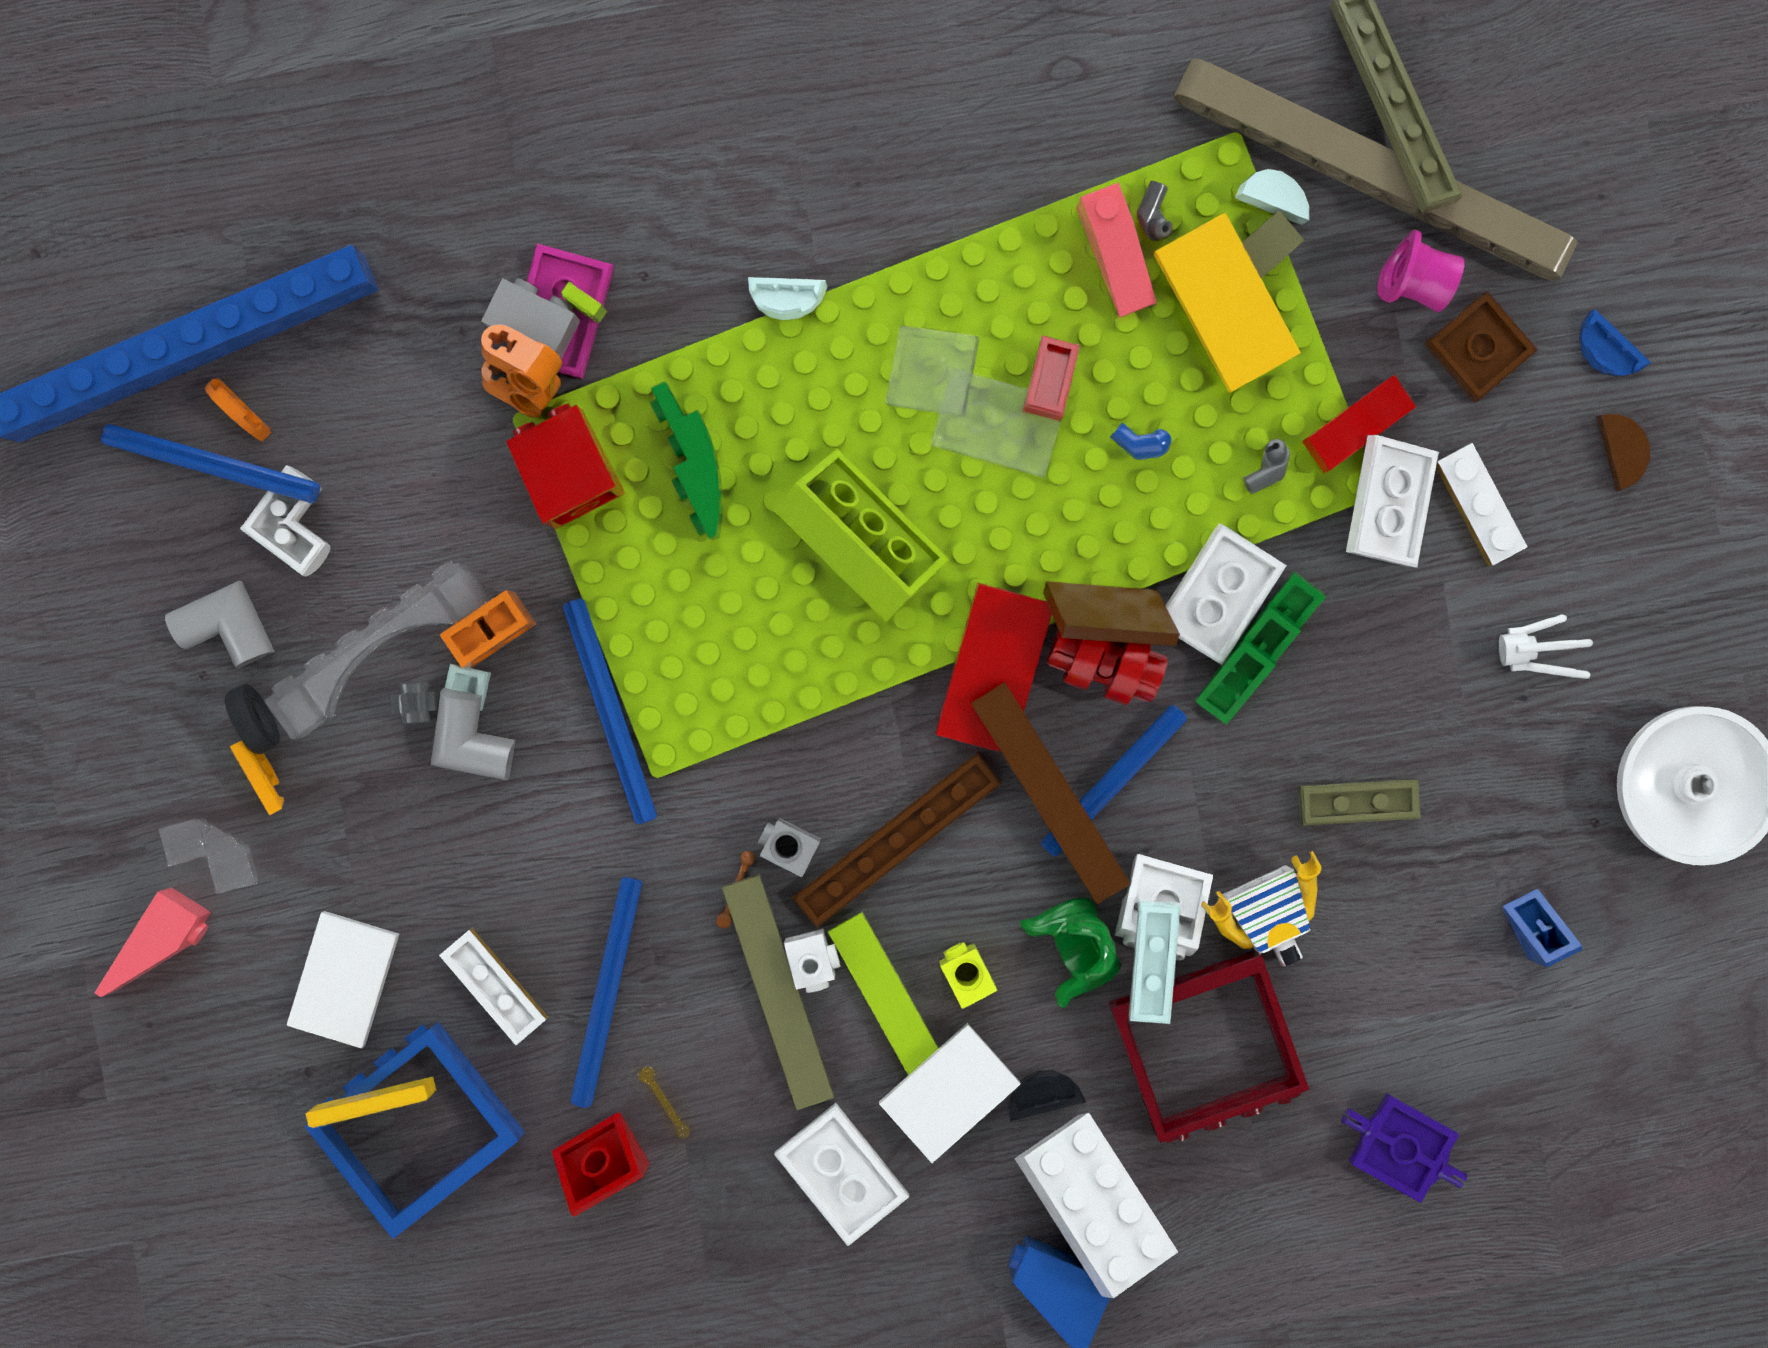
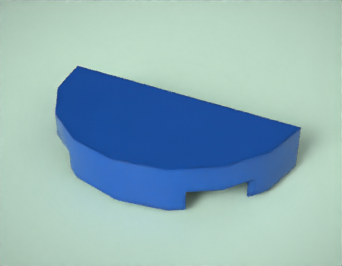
M1596 309L1589 311L1582 322L1579 341L1582 354L1593 368L1605 375L1620 377L1639 372L1651 363Z

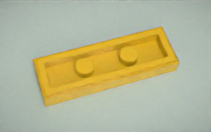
M429 1077L317 1104L305 1113L308 1126L315 1128L426 1101L434 1094L436 1086L434 1078Z

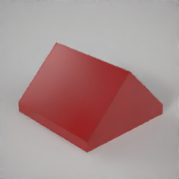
M620 1112L551 1151L568 1208L573 1217L644 1177L650 1164Z

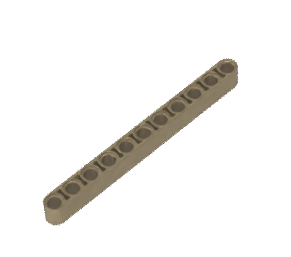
M1191 59L1173 95L1174 100L1178 104L1205 118L1238 132L1249 139L1541 278L1560 281L1578 244L1573 236L1458 181L1456 182L1463 196L1457 203L1422 213L1394 150L1207 61Z

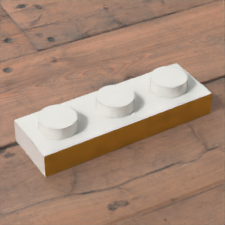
M1473 443L1437 461L1436 469L1488 566H1493L1527 548Z
M473 928L468 930L439 955L515 1045L548 1018L546 1013Z

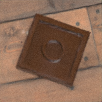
M1488 291L1482 293L1424 343L1474 403L1482 399L1538 350Z

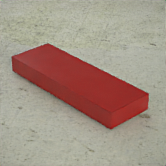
M1392 375L1302 440L1322 472L1327 473L1366 445L1368 435L1381 434L1416 408V405L1396 376Z

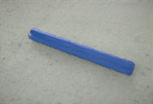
M1175 705L1169 706L1082 797L1079 802L1091 820L1187 721V716L1181 709ZM1051 831L1042 839V847L1052 856L1056 857L1063 851Z

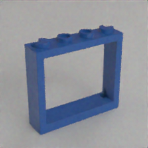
M439 1022L430 1029H427L424 1024L419 1026L404 1038L409 1045L397 1054L391 1048L373 1062L377 1070L366 1078L361 1072L342 1087L347 1094L340 1099L369 1092L428 1045L497 1133V1135L399 1211L331 1124L315 1128L309 1127L308 1124L304 1126L392 1239L513 1146L525 1133ZM330 1096L322 1103L333 1101V1099Z

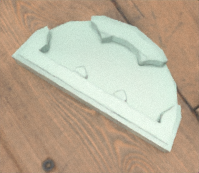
M1267 169L1256 172L1242 183L1235 197L1238 200L1273 214L1280 210L1287 220L1300 225L1309 221V204L1304 191L1295 179L1282 171Z
M748 277L749 292L757 308L767 316L780 320L798 319L812 312L823 300L827 289L825 280Z

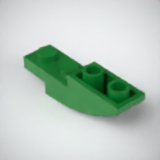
M664 381L651 388L656 399L650 401V404L660 423L668 421L674 434L667 438L678 459L684 455L687 459L673 467L678 477L671 481L682 501L689 498L695 510V513L689 516L699 536L707 534L708 538L714 541L720 537L723 511L722 483L717 455L700 412L696 410L684 416L670 387Z

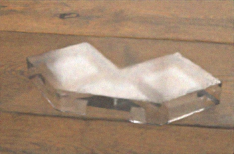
M197 818L159 828L168 866L207 857L216 894L259 883L249 845L205 819Z

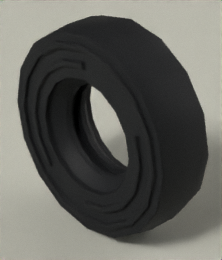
M246 683L239 685L225 694L224 702L231 723L239 737L254 753L262 754L280 743V735L275 719L266 702L251 685Z

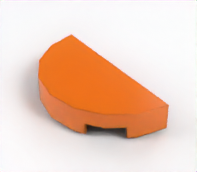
M213 377L204 386L210 398L233 421L253 437L263 442L272 433L270 431L271 428L219 377Z

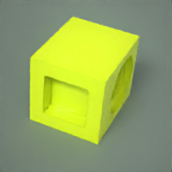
M961 942L943 952L946 958L939 961L940 967L962 1009L997 991L996 985L974 943L966 947L965 943ZM963 963L975 965L977 967L976 976L970 981L959 980L955 976L959 965Z

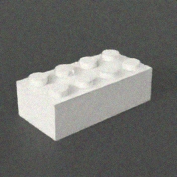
M1089 1113L1077 1115L1014 1158L1102 1297L1115 1298L1178 1253L1176 1247Z

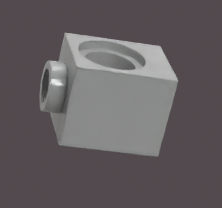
M779 818L775 826L767 823L757 844L764 847L760 857L803 877L821 838ZM783 835L794 837L798 843V851L791 856L782 855L776 847L777 839Z

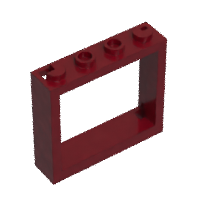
M1251 950L1174 978L1172 1004L1252 976L1286 1075L1166 1118H1162L1128 1022L1131 994L1108 1001L1154 1134L1160 1143L1165 1141L1169 1143L1178 1139L1180 1142L1184 1141L1189 1137L1190 1132L1204 1128L1205 1131L1221 1128L1226 1125V1119L1240 1114L1243 1118L1255 1116L1264 1110L1263 1106L1277 1101L1278 1104L1291 1103V1099L1301 1096L1300 1093L1310 1090L1262 955L1256 950Z

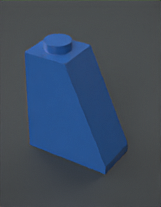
M1025 1235L1022 1245L1016 1244L1013 1247L1007 1266L1011 1268L1010 1272L1013 1283L1071 1348H1088L1110 1298L1101 1296L1076 1256Z

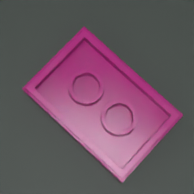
M537 243L527 282L538 288L536 295L550 301L552 295L565 301L561 292L567 283L570 282L604 307L615 267L610 263ZM573 308L572 313L579 318L580 323L561 359L563 365L558 373L583 380L599 322H594L576 308Z

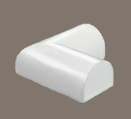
M286 465L282 470V473L313 481L291 466ZM270 491L266 492L240 528L302 576H309L322 565L330 552L331 546L299 522L312 503Z

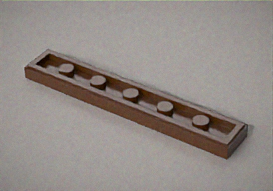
M1003 682L971 702L974 710L1097 905L1130 885L1131 883L1006 683Z
M976 752L792 898L817 929L1002 783L978 752Z

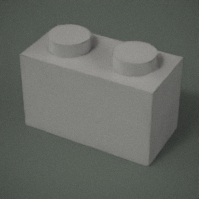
M502 278L481 322L487 327L493 325L508 326L535 341L546 344L562 359L580 323L579 318L572 313L574 306L553 295L550 301L536 295L538 288L522 279L516 278L513 284Z

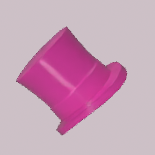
M1414 229L1399 243L1384 264L1378 278V295L1388 303L1396 301L1399 297L1408 298L1439 313L1450 303L1459 287L1464 271V258L1436 250L1422 243L1421 232Z

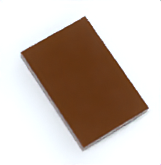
M1046 581L1043 594L1063 638L1176 646L1180 633L1158 590Z

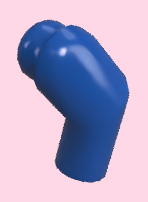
M1124 423L1110 437L1128 454L1138 460L1161 457L1168 452L1169 446L1172 443L1170 434L1163 429H1157L1154 433L1138 436Z

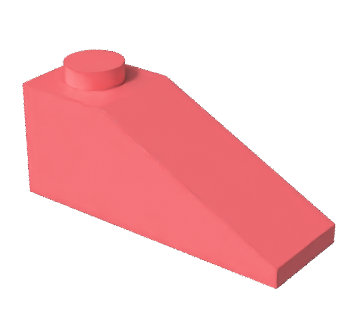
M1119 183L1082 196L1076 210L1118 317H1124L1156 304V298L1135 225Z
M172 887L158 891L101 981L95 994L103 997L115 992L191 944L196 945L208 929V925L205 922L211 912Z

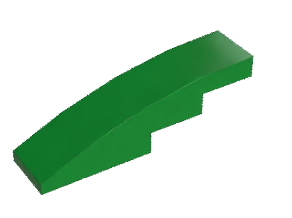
M1293 571L1234 646L1223 665H1220L1195 699V702L1227 725L1276 666L1278 658L1301 632L1303 624L1326 598L1325 593Z

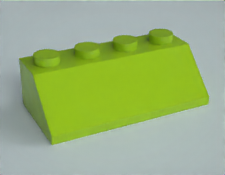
M838 449L799 479L773 509L886 622L949 560Z

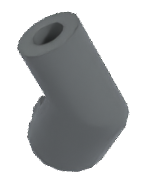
M1150 181L1137 210V218L1145 235L1151 240L1160 241L1168 238L1172 233L1171 221H1167L1160 210L1168 188L1162 183Z
M1273 439L1269 441L1265 446L1261 468L1243 477L1244 485L1251 495L1284 478L1290 458V451L1283 440Z

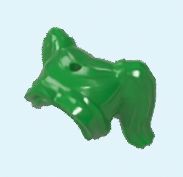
M1070 899L1034 918L1020 920V927L1029 936H1054L1055 944L1063 963L1072 974V977L1063 982L1055 992L1057 1005L1061 1008H1066L1072 998L1098 988L1112 980L1121 969L1122 963L1116 954L1115 942L1110 936L1108 927L1097 917L1095 905L1090 899Z

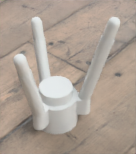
M1559 615L1523 627L1508 628V634L1500 635L1499 656L1502 665H1510L1511 671L1527 670L1588 679L1590 677L1588 671L1533 663L1530 660L1537 659L1538 652L1591 647L1593 641L1591 639L1537 643L1535 636L1527 635L1567 620L1566 615Z

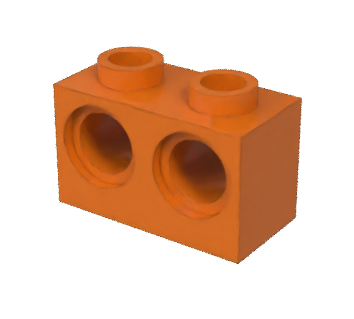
M505 590L441 633L440 636L461 668H472L531 629L536 623L517 594L513 591Z

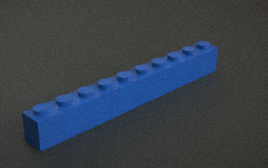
M351 244L0 393V437L16 442L25 441L377 292L379 288L365 255Z

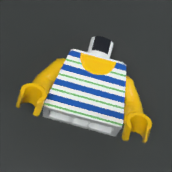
M1313 851L1310 852L1309 861L1301 864L1297 855L1292 857L1291 861L1297 873L1286 865L1224 894L1217 891L1218 902L1213 906H1209L1203 901L1201 903L1202 908L1213 919L1221 935L1241 948H1253L1260 954L1273 949L1282 967L1299 961L1303 956L1295 938L1310 931L1309 921L1314 917L1316 907L1317 876L1321 872V865Z

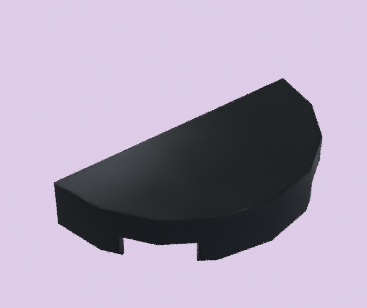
M1054 1070L1037 1071L1024 1077L1020 1081V1085L1012 1092L1009 1101V1119L1013 1121L1086 1103V1100L1079 1086L1067 1075Z

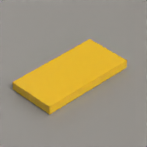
M1226 213L1217 216L1153 253L1228 393L1301 354Z

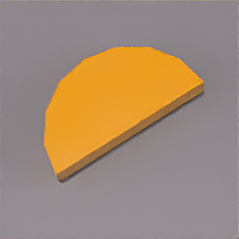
M242 740L229 746L268 814L271 815L281 810L284 797H279L274 788L280 782L264 753H254Z

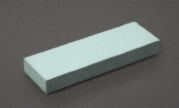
M1139 900L1129 1008L1130 1021L1170 1024L1180 917L1179 903Z

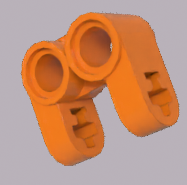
M493 325L488 327L481 337V351L486 360L481 368L484 389L489 394L513 406L522 414L533 418L540 417L561 386V381L556 375L563 365L561 358L546 344L535 341L508 326ZM507 342V348L501 346L498 350L493 349V343ZM501 371L506 373V378L501 377L498 381L493 380V374L499 375Z

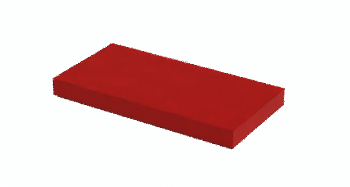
M977 582L937 723L936 735L1001 752L974 710L971 702L1005 682L1024 712L1052 616L1047 601Z

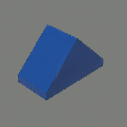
M1538 889L1503 906V910L1528 960L1547 968L1583 950L1581 943Z

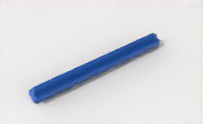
M105 425L101 435L102 443L111 447L308 503H315L320 492V485L311 480L116 425Z
M575 599L563 605L562 609L634 822L636 824H643L652 821L657 817V813L585 600Z
M623 877L620 880L571 1096V1104L582 1108H589L593 1103L641 892L642 881L632 877Z

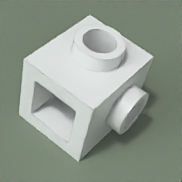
M824 928L785 939L784 946L796 990L806 988V992L811 993L828 988V981L835 980L834 969L841 967L835 944L828 946Z

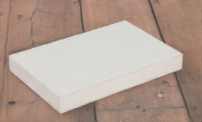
M1368 435L1346 548L1347 553L1406 567L1418 566L1438 451L1379 435Z
M1218 523L1166 604V608L1180 633L1179 639L1223 665L1287 565L1223 524Z
M321 912L287 1026L363 1048L368 1039L399 934L330 912Z
M967 1023L879 1101V1105L929 1161L933 1163L1020 1085V1081Z
M836 1103L774 1153L776 1158L847 1246L909 1198L907 1190Z

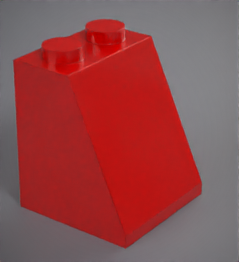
M569 403L548 413L550 419L538 425H535L534 422H529L516 428L513 431L514 437L506 441L539 518L544 525L553 529H558L626 494L583 409L578 405L571 407Z

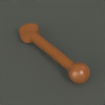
M744 851L740 855L741 866L735 882L744 879L748 867L755 862L753 852ZM727 903L724 911L716 918L718 927L723 929L728 928L732 923Z

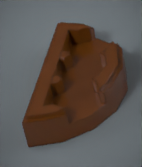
M1602 414L1597 416L1617 492L1636 484L1644 475L1650 461V443L1644 430L1631 418L1620 414Z

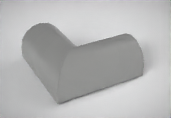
M242 581L230 584L165 615L166 625L172 638L183 649H189L220 634L235 668H241L275 652Z
M443 688L440 692L431 766L508 780L511 774L515 740L477 733L482 695Z

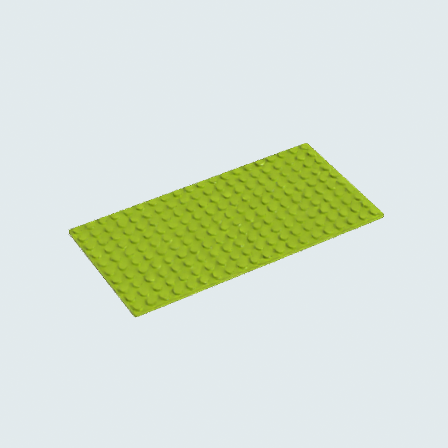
M1230 133L825 292L820 304L812 312L801 318L780 320L767 315L556 397L550 401L538 418L529 417L521 412L514 415L513 423L515 428L529 422H534L535 425H538L550 419L548 413L553 409L568 403L571 407L578 405L583 409L626 493L555 530L581 597L585 600L596 635L652 776L656 778L663 777L955 662L977 582L1045 601L1043 591L1046 581L1142 589L1188 571L1218 523L1223 524L1252 544H1257L1355 505L1365 453L1364 446L1331 471L1323 473L1302 442V440L1345 410L1348 405L1289 255L1261 279L1301 354L1228 393L1153 254L1156 250L1223 213L1227 214L1241 242L1273 216L1268 211L1235 198L1240 185L1256 173L1240 133ZM1150 181L1162 183L1168 188L1160 210L1166 220L1171 221L1172 233L1168 238L1160 241L1149 239L1137 218V210ZM1116 183L1120 185L1132 216L1157 302L1152 306L1121 318L1118 317L1076 210L1082 196ZM1042 335L1080 345L1061 421L1023 412ZM664 381L670 387L684 416L696 410L700 412L712 439L720 469L723 494L720 537L714 541H711L707 534L699 536L689 516L695 513L689 498L682 501L671 481L678 477L673 467L687 459L685 455L678 459L667 438L674 434L668 421L660 423L650 404V401L656 399L651 388ZM1124 423L1138 436L1154 433L1157 429H1163L1170 434L1172 443L1169 446L1168 452L1163 456L1138 460L1128 454L1110 437ZM1273 439L1283 440L1290 451V458L1284 478L1251 495L1244 485L1243 477L1261 468L1265 446L1269 441ZM836 449L949 559L887 622L773 510L799 479ZM1053 615L1051 616L1049 625L1055 623Z

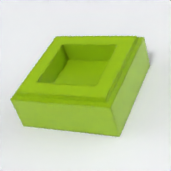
M570 282L567 283L561 292L566 302L573 305L574 308L596 323H600L607 313L601 303Z

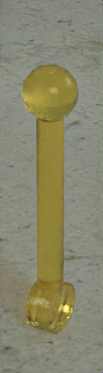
M649 1066L643 1067L639 1072V1079L643 1083L649 1084L674 1123L676 1135L681 1139L687 1138L691 1133L689 1125L682 1123L654 1079V1069Z

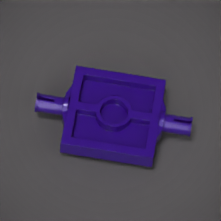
M1386 1093L1376 1113L1369 1119L1353 1111L1351 1108L1345 1111L1349 1117L1358 1122L1343 1115L1341 1122L1361 1133L1359 1143L1349 1159L1353 1166L1419 1203L1424 1199L1430 1186L1439 1178L1446 1180L1459 1189L1464 1184L1451 1175L1466 1182L1467 1173L1448 1164L1450 1150L1459 1136L1451 1128Z

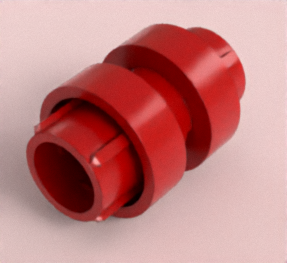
M1058 629L1048 654L1047 663L1051 667L1064 671V683L1087 690L1091 681L1105 685L1104 698L1127 706L1132 697L1142 701H1153L1163 680L1168 658L1163 654L1152 651V644L1063 638Z

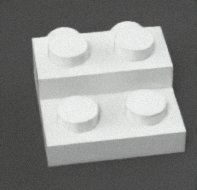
M1137 854L1134 858L1129 882L1131 884L1128 885L1127 893L1122 899L1115 936L1124 938L1123 944L1135 949L1139 900L1179 903L1180 917L1176 960H1184L1185 955L1192 956L1199 948L1206 913L1201 903L1205 901L1208 904L1213 875Z

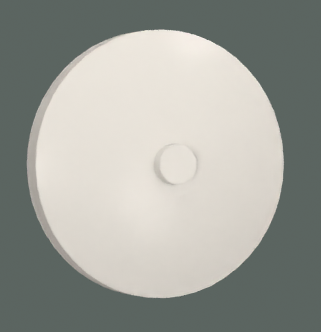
M1683 707L1655 717L1645 724L1631 739L1625 749L1618 769V801L1629 828L1645 846L1667 859L1685 864L1715 865L1733 860L1745 854L1758 844L1768 832V740L1748 720L1720 708Z

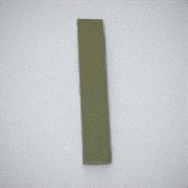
M1333 0L1330 5L1331 11L1421 212L1425 213L1457 203L1463 195L1375 1Z
M757 874L722 886L796 1110L833 1099L834 1093L799 989L796 990L787 953L761 875Z

